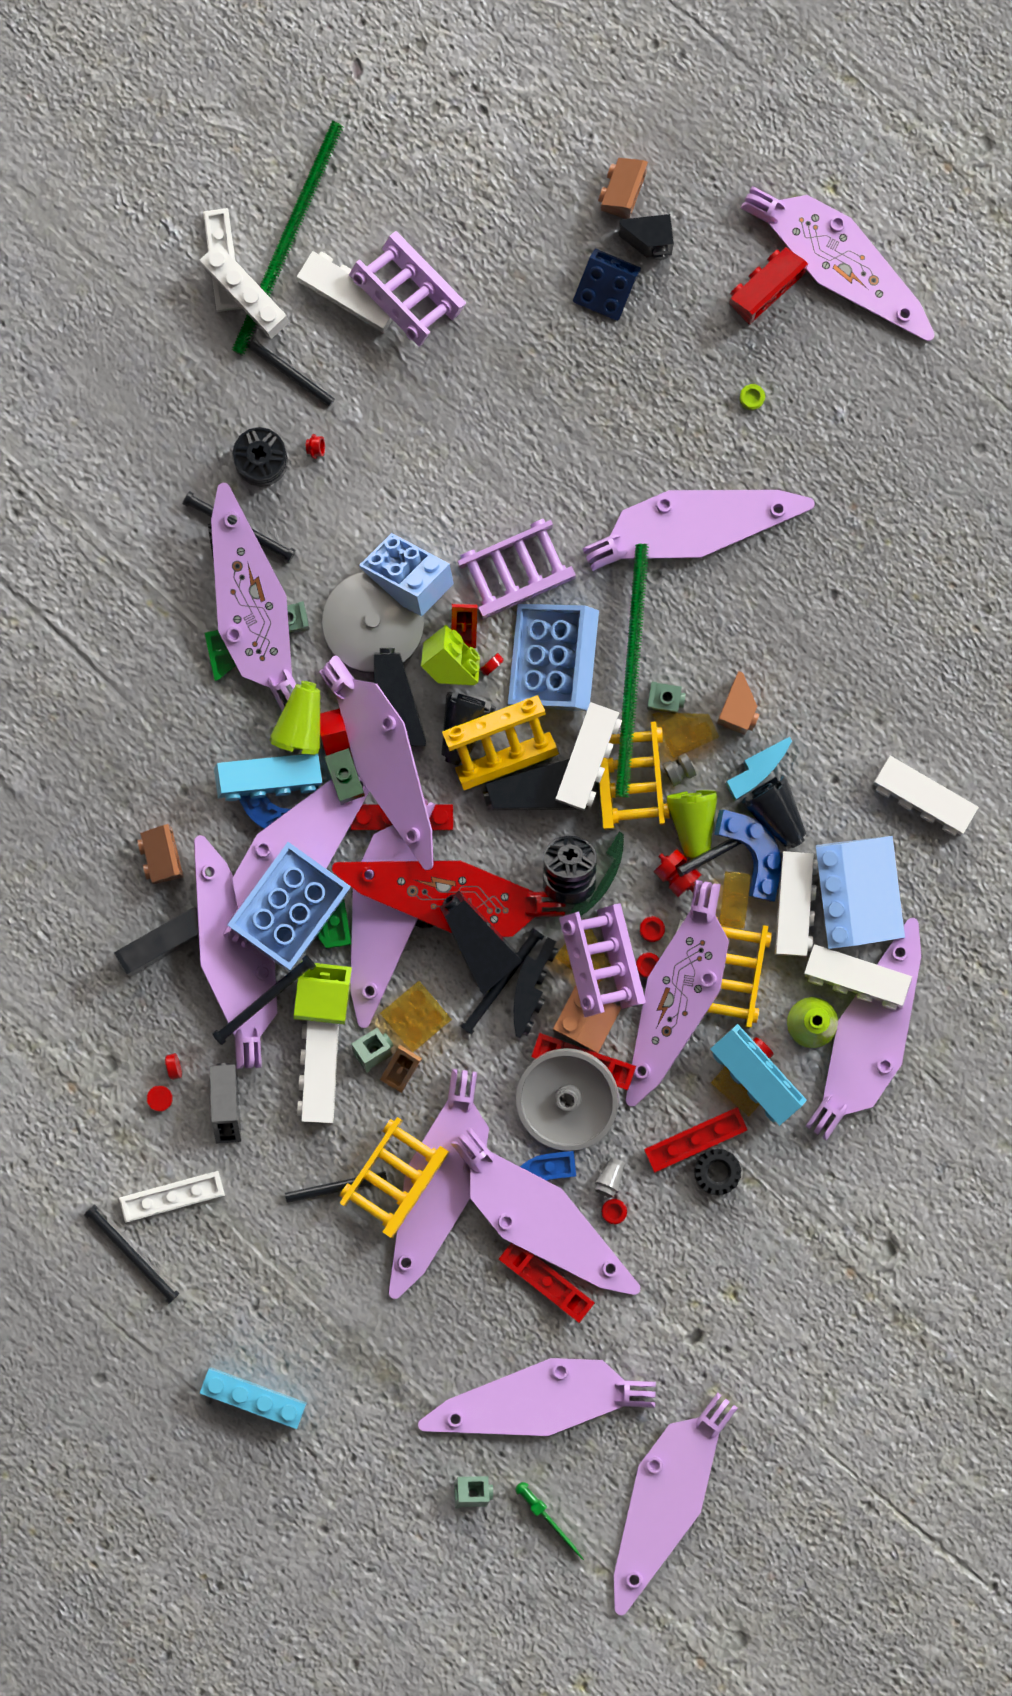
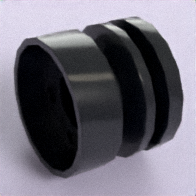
M263 427L248 429L234 443L232 454L235 467L242 479L249 484L259 487L273 485L286 472L288 457L284 442L271 429ZM260 450H263L266 457H260L259 460H256L254 453H259Z
M563 836L554 839L547 845L543 856V889L546 895L553 901L561 904L575 905L584 902L592 896L596 888L597 853L592 844L577 836Z

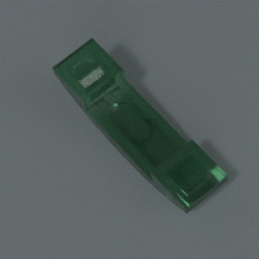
M620 831L606 852V856L614 861L589 902L585 900L575 904L570 914L579 912L580 917H582L602 899L610 888L619 869L623 854L624 834Z

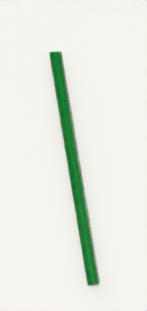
M335 121L330 123L324 138L325 140H323L324 143L320 146L318 155L315 158L316 160H314L313 166H311L312 168L306 178L307 180H305L303 189H301V194L297 198L298 200L295 203L293 212H291L290 220L286 223L280 238L281 240H279L274 255H272L271 263H269L264 278H262L260 288L269 297V293L271 294L270 290L273 291L271 288H274L272 285H275L273 282H276L275 279L278 280L276 276L279 277L277 273L280 274L279 270L282 271L280 267L283 268L281 265H284L282 262H285V256L288 257L286 253L289 254L287 250L290 251L289 248H292L290 246L293 245L291 242H294L292 239H295V233L298 234L296 230L299 231L297 228H300L299 225H302L300 223L303 222L301 219H304L302 216L305 217V210L308 211L306 207L309 208L307 205H310L308 202H312L310 199L313 200L311 196L314 197L312 193L315 194L314 190L317 191L315 187L318 188L316 184L319 185L317 182H320V176L323 177L321 173L324 174L322 170L325 171L324 167L327 168L325 166L328 165L326 162H329L327 159H330V153L333 154L331 150L334 151L332 148H335L334 145H337L335 142L338 143L336 139L339 140L337 136L340 137L339 133L342 134L340 130L343 131L341 127L344 128V126ZM248 314L232 347V350L241 356L245 354L243 352L246 351L245 348H248L246 347V345H249L247 342L250 343L248 339L251 340L250 336L253 337L251 333L254 334L252 331H255L253 328H257L255 327L257 324Z
M649 544L635 545L631 613L629 617L628 649L625 668L626 676L623 690L622 722L615 797L619 798L629 797L627 796L629 794L627 791H630L627 788H630L628 786L630 785L628 783L630 780L628 779L631 778L628 775H631L629 774L631 772L629 770L631 767L629 766H632L629 763L632 762L630 761L632 759L630 758L632 756L630 753L633 752L630 750H633L631 748L633 745L631 744L634 743L631 742L634 740L631 737H634L632 735L634 734L632 732L634 729L632 728H635V726L632 725L635 724L633 723L635 721L633 718H636L633 716L636 715L633 712H636L634 710L636 707L634 706L637 705L634 704L637 702L634 699H637L635 693H638L635 691L638 690L635 687H638L636 680H639L636 678L639 677L636 674H639L637 672L639 669L637 668H640L637 665L640 664L638 663L640 661L638 660L640 658L638 655H641L638 652H641L639 650L641 649L639 642L642 641L639 639H642L640 638L642 636L640 634L642 631L640 630H643L640 627H643L641 625L643 623L641 622L643 620L641 617L644 616L641 614H644L642 612L644 611L642 609L644 606L642 605H645V603L642 602L645 601L643 600L645 598L643 597L645 595L643 592L646 591L643 589H646L644 587L646 586L644 579L647 578L644 576H647L645 575L647 573L645 571L647 568L645 567L648 566L645 564H648L646 557L649 556H646V554L649 553L646 551H649L647 549Z

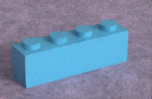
M318 754L217 763L214 768L218 799L225 798V801H236L241 799L240 796L250 795L251 799L263 798L267 793L285 796L291 794V791L301 790L303 794L312 793L322 784Z
M738 1024L710 1049L713 1052L714 1059L729 1069L732 1079L736 1083L742 1084L748 1090L747 1094L750 1099L755 1103H759L765 1109L764 1112L769 1120L777 1122L779 1126L807 1101Z
M211 1367L208 1369L200 1391L202 1395L295 1429L299 1427L307 1405L306 1402Z

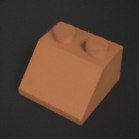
M618 158L616 165L611 164L607 174V178L611 180L608 188H602L598 199L599 202H602L601 211L624 219L631 217L646 176L647 161Z
M738 671L717 724L745 735L748 730L753 731L760 714L755 713L757 709L755 699L744 674Z
M166 824L140 833L142 839L137 841L140 854H145L147 864L143 865L146 880L151 879L153 884L184 878L172 827Z
M575 985L553 1030L599 1053L621 1007L614 1003L603 1005L605 1012L584 1018L577 986Z

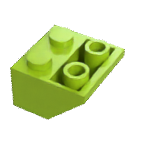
M445 625L423 642L421 667L437 683L475 686L479 679L480 656L473 647L469 648L463 642L461 635L456 630H451Z
M314 963L316 967L313 970H307L298 978L294 1019L345 1025L352 967Z

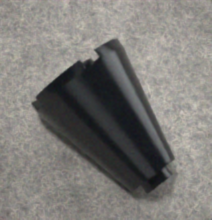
M447 692L443 731L495 712L496 707L491 705L489 709L485 707L486 702L460 693L455 698L452 697L453 692ZM443 736L441 755L446 757V762L459 765L461 760L457 749L449 751ZM478 741L466 745L469 755Z
M781 775L780 781L774 777L752 791L754 796L750 800L745 797L741 801L744 807L785 847L791 846V848H795L805 841L803 837L806 835V830L790 785L784 775Z

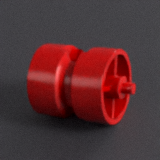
M678 849L670 856H664L661 853L658 856L661 859V864L653 872L662 882H669L668 888L677 897L681 896L686 890H691L693 893L694 882L702 874L695 869L682 877L679 876L676 868L685 864L687 858Z

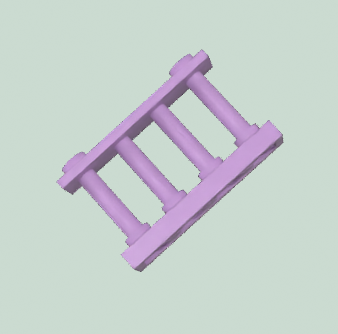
M395 231L389 236L382 247L385 253L367 267L359 259L350 271L349 276L406 333L407 337L420 347L430 333L427 328L444 314L453 320L460 314L466 302ZM393 260L402 271L386 284H383L374 273ZM411 278L420 289L404 302H401L392 291ZM428 296L438 307L419 321L409 310Z
M544 519L532 523L530 525L531 529L477 553L475 550H471L461 555L462 559L458 561V566L460 569L468 566L483 599L481 602L482 606L478 607L482 619L495 615L576 578L572 566L566 568L565 565L561 564L547 530L553 528L551 520L547 522ZM536 535L553 569L551 571L552 575L546 578L538 575L523 542ZM513 545L529 577V585L521 589L519 586H515L500 552ZM489 556L492 557L506 588L505 596L498 599L492 596L477 561Z
M621 903L598 909V917L581 920L579 912L559 918L584 1018L605 1012L603 1007L605 1004L620 1001L621 1007L624 1009L646 1003ZM601 927L604 942L588 945L584 930ZM607 951L611 966L594 970L590 955ZM614 976L617 991L600 995L597 980Z

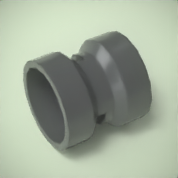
M686 753L679 755L676 761H668L662 764L673 787L680 784L682 779H690L697 775Z

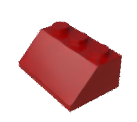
M786 247L781 252L777 249L768 257L767 261L769 263L763 269L759 266L748 276L751 280L744 286L740 283L731 291L730 295L732 297L729 304L750 325L805 275L808 267L806 260Z

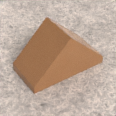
M399 1045L380 1080L402 1093L422 1058Z

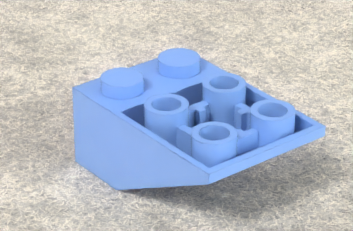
M392 533L359 565L360 569L400 605L421 617L454 584L449 563Z

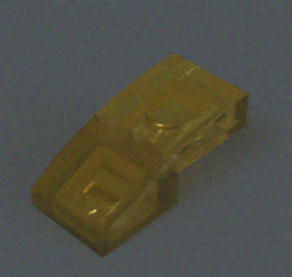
M725 871L719 918L721 926L745 928L750 874Z

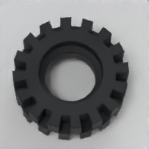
M724 1149L709 1150L703 1153L696 1162L694 1169L696 1182L701 1189L709 1194L724 1195L737 1187L741 1179L740 1162L731 1152ZM714 1162H722L728 1169V1175L722 1182H714L708 1176V1168Z

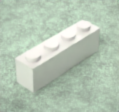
M219 243L200 259L202 266L270 339L289 323L287 315Z
M312 251L297 275L298 282L382 333H385L392 319L360 286L354 283L353 279L349 276L352 269L345 265H341V267L332 263L333 259L323 252L317 254Z
M590 702L555 801L585 811L586 805L592 806L596 795L592 788L595 781L599 783L605 770V768L600 767L604 757L609 759L614 745L609 743L612 733L618 734L622 720L618 719L619 712Z
M892 756L887 758L873 782V785L877 786L876 791L888 798L890 795L899 799V805L910 811L912 808L921 812L920 817L930 823L937 821L943 825L942 830L952 836L964 834L979 808Z
M786 851L781 853L775 955L806 957L807 951L812 952L813 936L808 935L809 926L814 925L815 911L810 910L811 900L815 901L816 885H812V875H817L818 861L813 860L814 853Z
M815 944L804 973L805 977L809 978L808 982L823 986V983L833 986L832 990L842 994H847L848 991L858 994V999L872 1002V999L882 1002L881 1006L891 1010H896L897 1007L903 1008L912 981V976Z
M307 1021V1024L302 1025V1039H306V1049H301L300 1065H305L304 1075L299 1076V1090L303 1091V1101H298L297 1116H302L303 1122L334 1123L339 1024Z

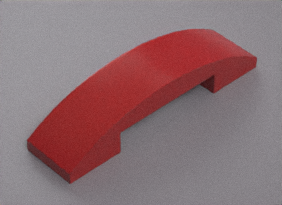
M539 1033L531 1055L532 1058L536 1059L542 1054L556 1049L569 1048L581 1050L599 1059L609 1069L616 1081L617 1087L629 1090L637 1066Z
M510 1243L499 1257L502 1263L526 1280L578 1323L582 1321L595 1304L593 1300L536 1255L513 1243Z

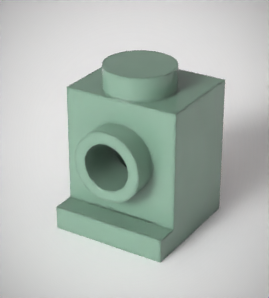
M304 601L287 605L288 613L294 616L293 620L288 622L289 633L310 629Z
M652 681L647 709L677 714L678 708H684L686 693H681V686ZM670 693L672 700L669 702L664 701L662 698L663 694Z
M378 1028L351 1043L353 1054L366 1073L371 1071V1068L392 1056L391 1047H393V1043L386 1033L382 1035ZM372 1049H377V1051L373 1052L372 1054L370 1053Z
M488 1476L457 1477L454 1482L455 1508L487 1507L490 1500H493V1485L489 1484ZM469 1491H476L478 1496L470 1497Z

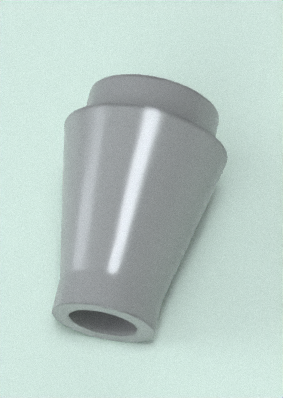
M611 1158L608 1165L595 1181V1191L604 1196L614 1198L615 1193L619 1192L625 1163L616 1158Z

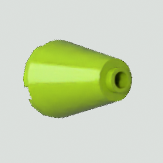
M301 681V684L295 685L270 735L272 745L291 752L294 749L302 750L301 754H318L320 749V690L316 688L315 683Z
M696 790V793L685 791L668 795L667 805L684 855L692 860L711 849L717 805L716 791Z
M808 997L798 1001L789 1011L787 1018V1027L791 1037L799 1045L807 1048H818L829 1043L834 1038L838 1026V1017L835 1009L830 1003L817 997ZM814 1016L819 1018V1026L813 1024L812 1019Z

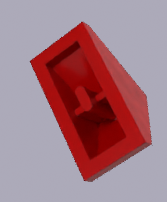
M452 604L451 630H456L469 648H476L478 605Z
M340 708L320 713V734L326 756L348 748L352 756Z

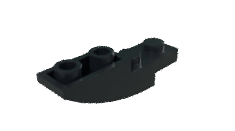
M547 937L536 960L526 956L519 974L513 1007L515 1035L519 1039H521L523 1034L528 1036L534 1022L530 1021V1018L534 1011L540 1012L545 1001L544 998H541L543 992L534 987L536 984L541 986L547 974V971L543 969L547 961L553 962L559 950L554 947L557 941Z

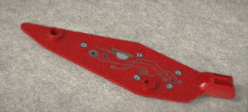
M461 860L433 861V867L430 870H425L419 861L335 862L332 865V872L358 893L450 933L452 932L440 906L443 905L444 900L448 896L458 891L469 900L502 937H513L535 917L566 916L565 911H542V907H566V904L555 901H542L541 897H549L545 891L534 892ZM367 870L373 871L371 879L365 878L364 874Z

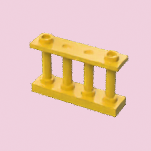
M538 695L442 731L449 751L454 749L458 751L462 765L455 767L463 790L559 755L551 733L543 734L538 717L546 715ZM529 721L534 738L519 743L514 727ZM505 730L510 747L496 752L490 736ZM481 739L486 756L472 761L466 745Z
M656 721L651 722V731L633 732L634 734L632 735L634 737H631L634 739L631 742L634 743L652 741L654 756L630 759L632 762L629 763L632 765L629 766L631 768L655 766L656 781L628 785L630 788H627L630 791L627 792L629 794L657 792L658 807L629 810L613 808L612 798H617L615 797L616 783H611L610 773H614V770L618 769V759L613 760V757L609 759L604 757L600 766L605 768L600 781L604 830H615L614 824L619 823L620 820L659 817L661 826L665 825V819H670L668 805L663 802L658 743H663L662 727L657 728ZM612 734L609 743L620 744V734Z
M765 925L762 926L761 933L722 927L727 938L759 943L757 958L727 954L725 964L754 968L752 984L722 979L721 989L750 994L748 1009L712 1003L706 1013L746 1019L745 1027L751 1028L752 1023L757 1024L759 1008H755L764 950L765 947H770L772 933L768 932V926Z
M398 1117L395 1121L389 1120L382 1131L385 1133V1136L353 1184L347 1183L339 1195L342 1198L340 1201L341 1205L346 1206L349 1201H352L383 1222L382 1225L385 1227L383 1233L390 1238L394 1237L450 1153L442 1146H439L438 1149H430L399 1128L403 1120ZM393 1136L426 1158L425 1161L428 1164L423 1171L420 1169L418 1171L385 1149ZM378 1158H381L412 1179L411 1182L414 1185L409 1193L400 1191L371 1171ZM364 1179L397 1200L396 1204L399 1205V1208L395 1214L391 1212L388 1214L356 1192Z

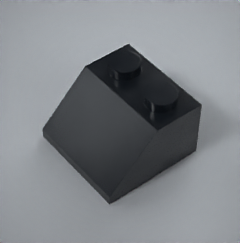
M670 214L619 220V237L646 258L652 257L653 260H664L668 258V255H672L674 241Z

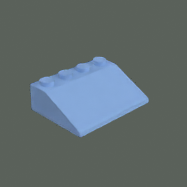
M518 604L508 705H513L538 695L543 708L588 710L591 698L599 610L585 605Z
M893 836L816 845L828 949L905 938Z
M287 842L230 920L228 926L290 972L350 891L351 886Z

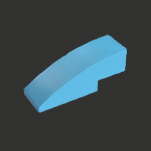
M790 737L744 760L743 764L747 771L725 783L734 801L752 791L775 769L792 742Z

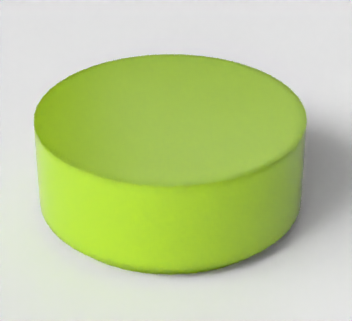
M746 385L741 390L739 396L740 403L747 410H757L765 401V392L759 385Z

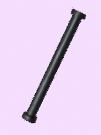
M189 491L182 504L186 507L190 505L212 518L214 507L196 498L194 493ZM228 516L227 520L230 524L237 522L236 519ZM252 529L260 545L285 558V562L290 563L296 552L295 549H288Z
M535 928L530 930L531 935L517 952L522 962L487 992L467 1021L461 1023L460 1027L472 1035L474 1033L473 1029L537 942L544 939L545 936Z
M305 955L300 964L220 1031L215 1030L212 1035L217 1042L223 1045L228 1036L307 970H313L316 965L310 957Z
M94 1204L84 1216L87 1219L90 1218L167 1298L165 1301L170 1304L180 1293L177 1290L174 1292L97 1211L98 1207Z

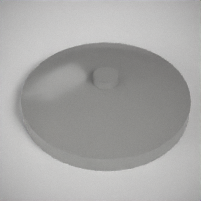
M361 572L348 577L332 591L324 607L322 625L330 650L341 659L343 664L360 672L374 673V653H380V648H395V652L401 653L403 663L414 654L423 636L424 615L421 617L400 605L365 572Z
M556 1049L537 1057L526 1068L518 1083L516 1106L524 1127L536 1140L558 1150H580L595 1144L610 1130L618 1113L619 1092L613 1075L599 1059L577 1049Z

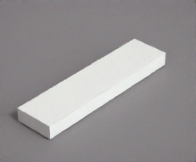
M228 208L203 211L208 251L219 243L235 260ZM212 277L217 312L242 309Z
M219 1171L120 1197L119 1201L126 1223L225 1196Z

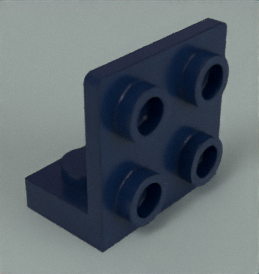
M595 248L589 257L573 302L618 321L632 287L639 276L641 267Z

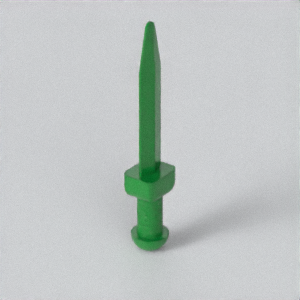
M519 1483L515 1489L516 1494H520L528 1502L532 1513L536 1517L541 1514L563 1541L584 1560L574 1544L544 1511L547 1508L544 1501L536 1498L528 1488V1483Z

